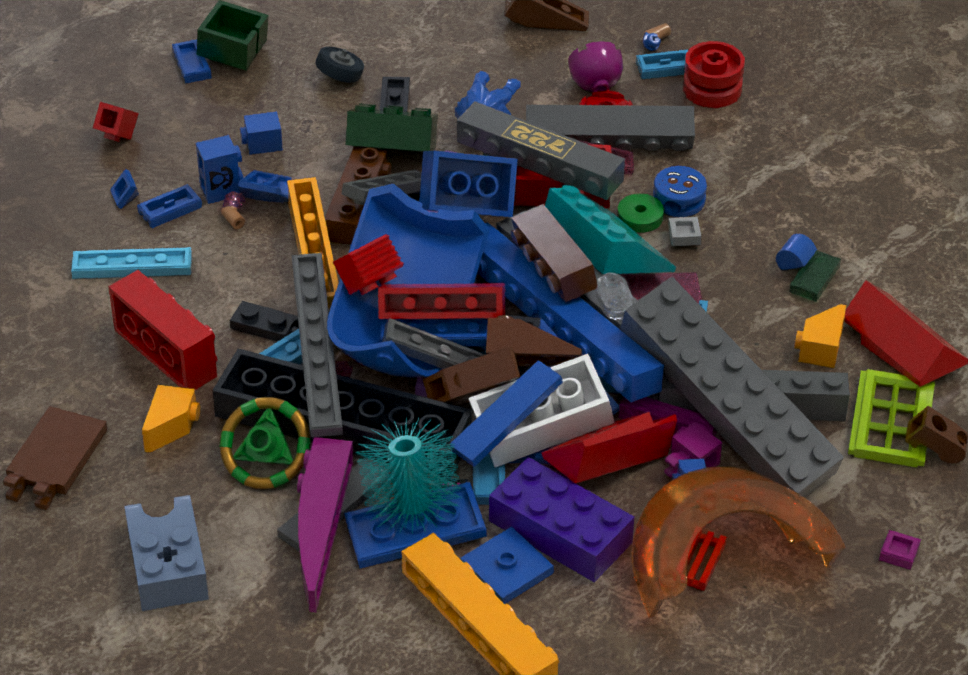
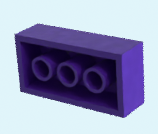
M530 457L522 462L489 495V522L503 530L513 527L534 548L594 583L633 543L634 516Z

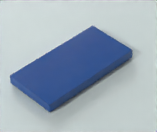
M466 482L446 487L450 489L445 490H451L449 492L455 491L453 492L454 494L440 495L461 496L441 497L454 504L438 506L452 513L428 507L437 514L434 516L431 512L424 511L433 523L430 520L428 522L423 513L419 514L420 518L416 514L417 521L414 515L413 534L412 515H409L408 520L406 519L405 521L407 514H403L400 520L396 522L402 513L399 512L383 523L393 513L390 511L396 509V507L383 513L386 515L377 519L374 517L383 510L370 511V509L373 510V506L344 513L359 569L402 558V550L432 533H435L443 542H448L450 545L487 537L486 527L471 483ZM432 501L433 503L448 504L443 502Z

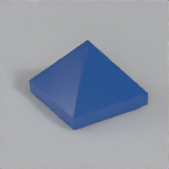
M127 169L123 171L110 189L117 207L120 209L139 195L130 171Z

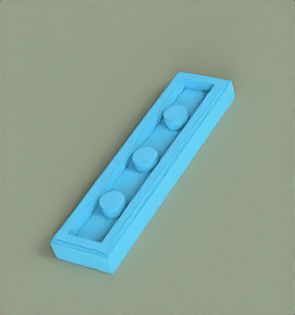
M191 247L73 251L72 279L126 277L136 270H139L145 276L191 275L192 251Z

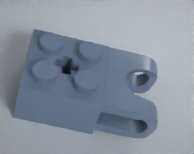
M190 495L175 497L174 509L162 517H151L145 514L141 503L124 506L142 611L208 600L206 572Z

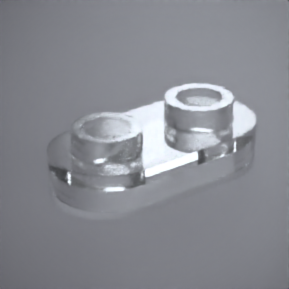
M606 273L597 279L598 288L596 289V296L606 317L621 320L625 310L634 304V299L625 278L616 273Z

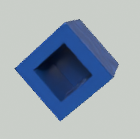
M277 111L244 116L245 127L240 128V137L242 144H247L249 155L283 150L281 126Z

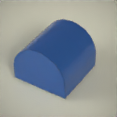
M793 234L777 253L776 262L780 270L802 268L808 263L817 249L812 240L807 236Z

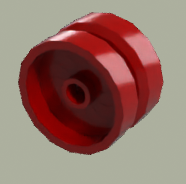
M707 41L692 46L685 57L683 92L686 98L694 104L706 108H721L737 102L742 93L745 57L742 52L733 45L718 41Z

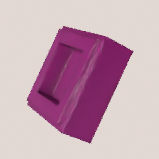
M889 530L881 549L879 560L911 570L920 547L921 539Z

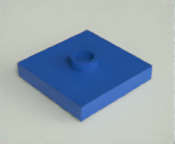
M513 527L506 529L460 558L463 563L467 562L472 567L475 575L483 583H488L492 587L495 595L504 604L554 573V565Z

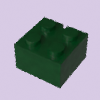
M219 0L197 29L196 55L247 70L256 54L259 53L267 41L269 15Z

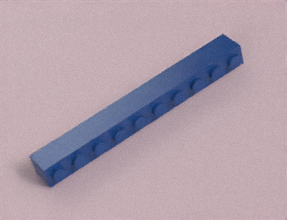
M485 223L490 230L477 274L488 283H505V297L510 302L516 305L528 317L542 318L560 339L582 349V355L588 354L598 376L604 379L628 401L634 402L662 391L664 369L662 363L582 298L578 297L565 302L558 293H553L546 277L541 278L534 262H528L523 250L491 224Z

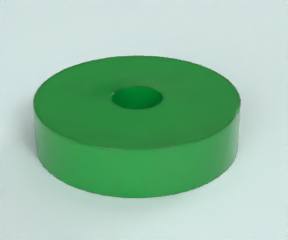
M631 194L624 197L618 204L617 217L635 232L645 233L653 231L663 222V204L651 195Z

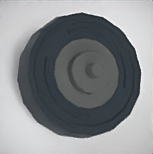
M332 46L321 48L315 62L317 68L325 75L347 83L359 81L364 70V63L359 57L346 49Z

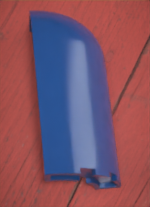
M394 183L369 189L349 253L387 234L389 235V240L392 241V245L395 246L398 256L401 257L400 261L404 265L394 271L397 277L384 284H474L490 230L475 210L453 212L438 209V212L434 213L423 209V203L410 198ZM340 277L328 315L327 330L332 342L342 352L370 369L399 377L424 378L442 370V368L405 355L392 340L380 342L382 319H379L378 288L381 285L378 280L375 281L378 285L377 288L361 295L359 290L349 294Z

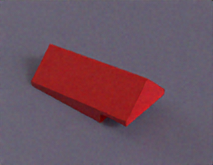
M865 280L845 311L844 322L861 334V344L919 387L968 364V358L893 296Z
M650 412L614 421L615 423L575 437L541 453L543 459L576 484L667 456L676 427L677 417L673 414L652 420Z

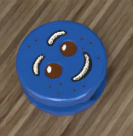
M686 166L668 167L656 175L653 197L663 204L664 214L673 217L692 216L701 211L705 205L707 182L705 177L693 168Z

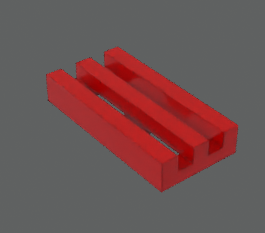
M696 527L674 572L673 581L705 591L726 546L727 537L720 535L719 538H715L714 532L708 531L706 535L702 533L701 528ZM701 542L702 545L688 575L684 576L698 543ZM709 547H715L700 580H696L695 577Z

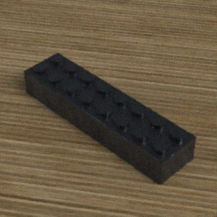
M237 349L212 390L215 417L227 420L240 405L254 398L273 397L287 401L296 407L305 418L309 427L303 365ZM336 374L343 435L322 436L319 438L352 441L353 454L374 456L378 454H358L356 452L377 453L375 451L362 452L372 451L368 449L369 447L386 449L385 447L368 446L365 448L364 446H382L376 443V440L390 443L383 436L385 435L392 440L395 438L387 429L391 430L396 438L397 435L400 437L399 433L402 436V431L403 436L405 435V428L406 435L407 431L408 435H410L412 430V436H416L419 430L427 424L418 438L438 426L428 435L427 438L429 439L423 441V443L435 438L436 436L434 435L440 433L442 436L437 439L439 441H435L432 444L447 440L448 442L443 446L447 448L441 447L438 451L444 450L449 452L448 450L451 451V449H448L450 445L447 444H450L472 423V410ZM260 409L244 417L240 423L254 427L266 409ZM272 409L283 435L298 439V431L293 421L278 410ZM310 436L311 443H313L314 437ZM445 454L444 458H447L446 460L451 461L452 463L450 464H457L448 466L457 467L461 460V457H459L458 455H456L457 457L446 456ZM446 467L445 469H447L448 471H449V470H452V471L455 472V470H453V469H456V468H454V467Z

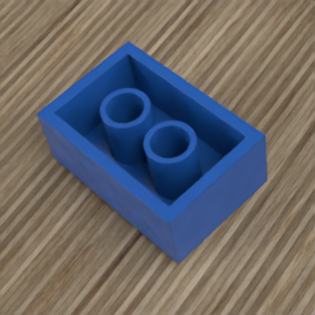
M423 151L419 202L423 203L422 208L427 211H438V209L453 212L475 210L478 215L513 217L518 159L444 151Z

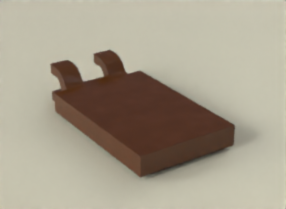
M49 406L6 469L7 476L3 480V484L10 487L5 494L6 499L18 502L26 486L32 485L34 486L32 489L33 494L39 495L35 501V507L47 510L56 493L66 495L107 432V422Z

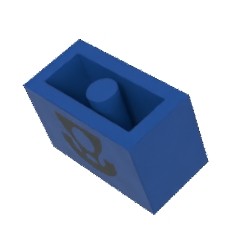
M229 135L197 142L196 153L199 183L207 203L210 204L241 196L238 185L239 181L243 178L241 168L238 167V162H242L239 146L233 145Z

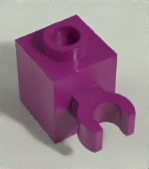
M696 422L685 429L678 430L672 437L671 454L665 458V462L670 466L664 470V473L672 479V474L677 473L678 460L703 458L707 473L720 465L722 442Z

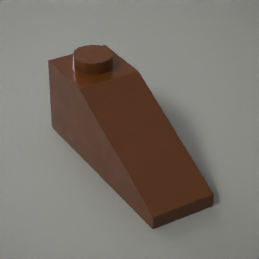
M505 0L504 16L526 27L586 31L589 26V11L567 0Z
M506 315L488 318L486 354L507 347H513L517 366L532 367L538 360L548 367H553L582 356V349L521 319H514Z

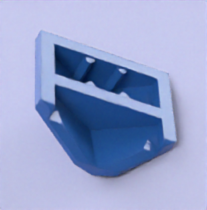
M253 170L239 181L238 187L244 198L283 203L289 202L287 180H292V178Z

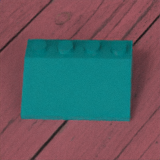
M564 185L562 188L549 189L545 207L592 262L593 266L602 274L675 272L676 266L614 213L581 193L576 187Z

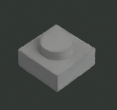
M698 217L669 218L668 229L672 246L701 245Z

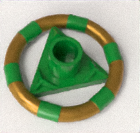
M262 397L254 398L240 405L229 416L221 431L219 447L223 463L233 478L251 488L271 489L289 482L300 472L304 466L306 449L310 450L311 438L308 424L296 407L282 399ZM260 409H266L233 455L232 445L237 425L244 417ZM272 409L278 410L292 420L297 428L299 437L297 454L294 459ZM235 460L289 466L283 471L264 478L252 476L238 466Z

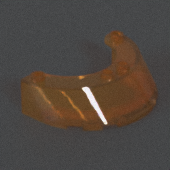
M708 467L691 471L673 479L663 486L648 502L636 525L632 546V567L639 593L650 618L657 614L664 600L677 597L685 590L687 585V557L691 544L706 525L719 517L739 512H753L770 516L782 529L790 544L804 541L810 550L821 554L826 567L833 565L845 549V545L838 531L826 515L813 503L795 491L764 475L746 469Z

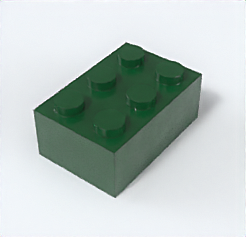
M359 103V105H355L354 109L347 111L345 145L432 151L436 148L438 114H431L430 108L411 109V112H403V106L388 105L383 107V110H376L375 104Z

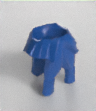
M483 71L476 73L473 85L467 91V96L461 98V101L455 107L456 118L458 119L474 101L511 115L505 105L511 100L516 90L521 87V82L517 79H508L502 89L489 92L485 87L486 83L490 80L489 74Z

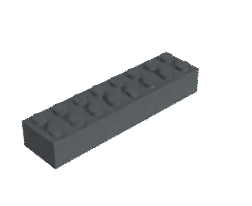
M673 276L625 310L620 328L633 341L664 365L663 374L789 509L837 473L844 456Z

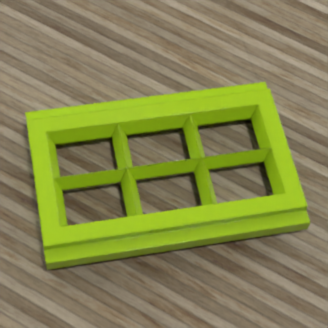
M870 369L867 371L861 370L848 454L854 455L856 458L910 467L924 466L926 446L920 444L915 448L909 444V450L903 451L891 449L893 434L906 436L907 427L894 425L896 411L913 413L914 417L927 406L932 408L935 382H929L919 387L901 374ZM876 385L893 387L891 401L874 398ZM899 389L916 391L915 405L897 402ZM873 407L890 410L888 424L871 422ZM869 430L887 433L885 447L867 445Z

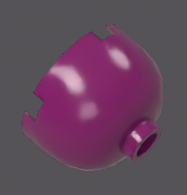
M604 41L591 42L586 44L585 50L579 52L577 48L571 53L568 58V66L572 79L581 89L596 92L608 90L620 80L623 72V58L621 50H617L615 44Z

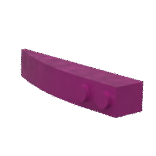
M314 437L311 450L306 449L304 455L305 474L300 473L298 477L297 492L300 493L298 508L299 554L303 586L310 612H317L353 467L352 441Z

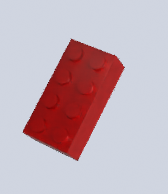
M139 270L108 286L114 330L180 388L197 390L217 377L216 363L218 360L215 354V335L208 325H203L189 309H184L179 305L170 293L166 294L152 278H147Z

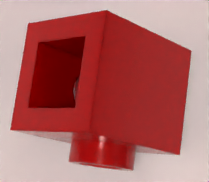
M100 101L93 129L105 132L103 137L120 142L121 137L131 140L139 113Z

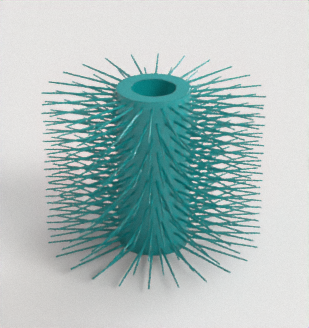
M405 428V435L403 436L402 431V436L399 433L400 437L397 435L396 438L393 432L387 429L395 438L392 440L384 435L383 437L390 443L376 440L375 442L382 446H364L365 448L377 446L385 447L386 449L369 447L368 449L372 451L362 452L375 451L377 453L356 452L358 454H378L367 457L368 460H373L372 462H361L370 464H359L364 468L371 469L369 470L371 475L369 473H359L368 474L363 476L365 479H374V481H369L373 482L369 483L371 485H361L368 486V489L365 488L366 490L372 489L376 492V494L364 492L362 494L372 495L365 496L372 500L371 498L380 500L379 502H373L377 503L373 504L374 508L381 505L387 506L384 509H380L383 510V513H385V510L389 511L396 507V509L390 511L393 513L388 517L391 519L395 512H397L396 514L402 512L396 522L400 520L403 514H407L405 521L406 519L408 520L409 515H412L413 534L414 515L416 516V521V514H418L419 518L421 513L425 517L427 516L424 513L425 510L434 515L435 513L428 507L442 510L443 508L438 505L454 504L441 497H461L459 495L440 496L453 495V492H455L445 490L450 488L441 487L457 485L452 481L446 482L447 480H445L453 478L449 476L459 477L458 475H452L454 471L449 472L445 469L446 467L458 468L448 466L457 464H450L452 462L444 458L445 454L446 456H457L447 455L455 454L448 450L449 452L444 450L438 451L441 447L447 448L443 447L445 446L444 443H442L443 445L432 444L435 441H439L437 440L438 436H436V439L433 438L434 440L431 442L423 443V441L429 439L427 438L429 432L426 433L427 435L422 440H419L423 437L418 438L421 433L420 430L416 436H412L413 431L411 430L410 435H408L407 431L406 435ZM432 501L443 502L448 504L433 503Z

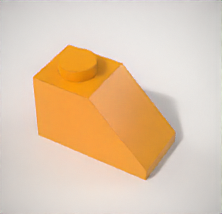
M839 304L806 319L804 330L797 331L794 348L800 349L798 362L835 368L846 305Z
M164 385L157 386L142 428L145 452H153L190 433L193 421L199 420L201 409L200 403L196 402L195 389Z

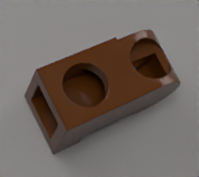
M927 406L908 421L905 442L915 448L920 444L938 453L939 458L944 462L959 463L966 457L968 434L955 422Z

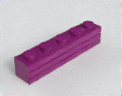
M623 396L619 404L618 418L625 419L650 412L652 420L675 414L677 423L674 434L694 422L698 423L714 437L717 434L715 428L698 412L648 397L630 402Z

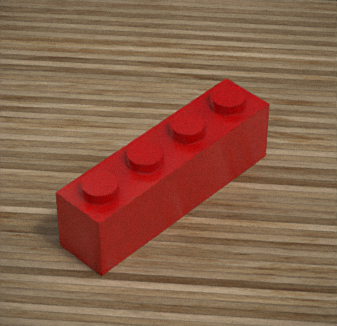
M505 283L382 284L378 288L379 319L496 318L505 315Z

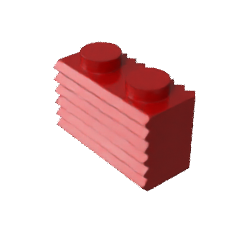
M387 234L333 261L349 294L359 290L361 295L377 288L378 285L375 281L378 280L380 285L397 277L394 271L404 265L400 261L401 257L398 256V252L395 251V246L392 245V241L389 240V235Z

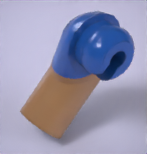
M664 23L646 30L643 36V46L649 51L658 49L661 39L671 34L669 25Z

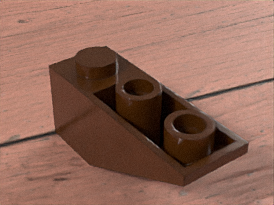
M507 347L442 369L423 379L427 398L461 407L470 402V397L505 385L519 378L520 373L513 347Z

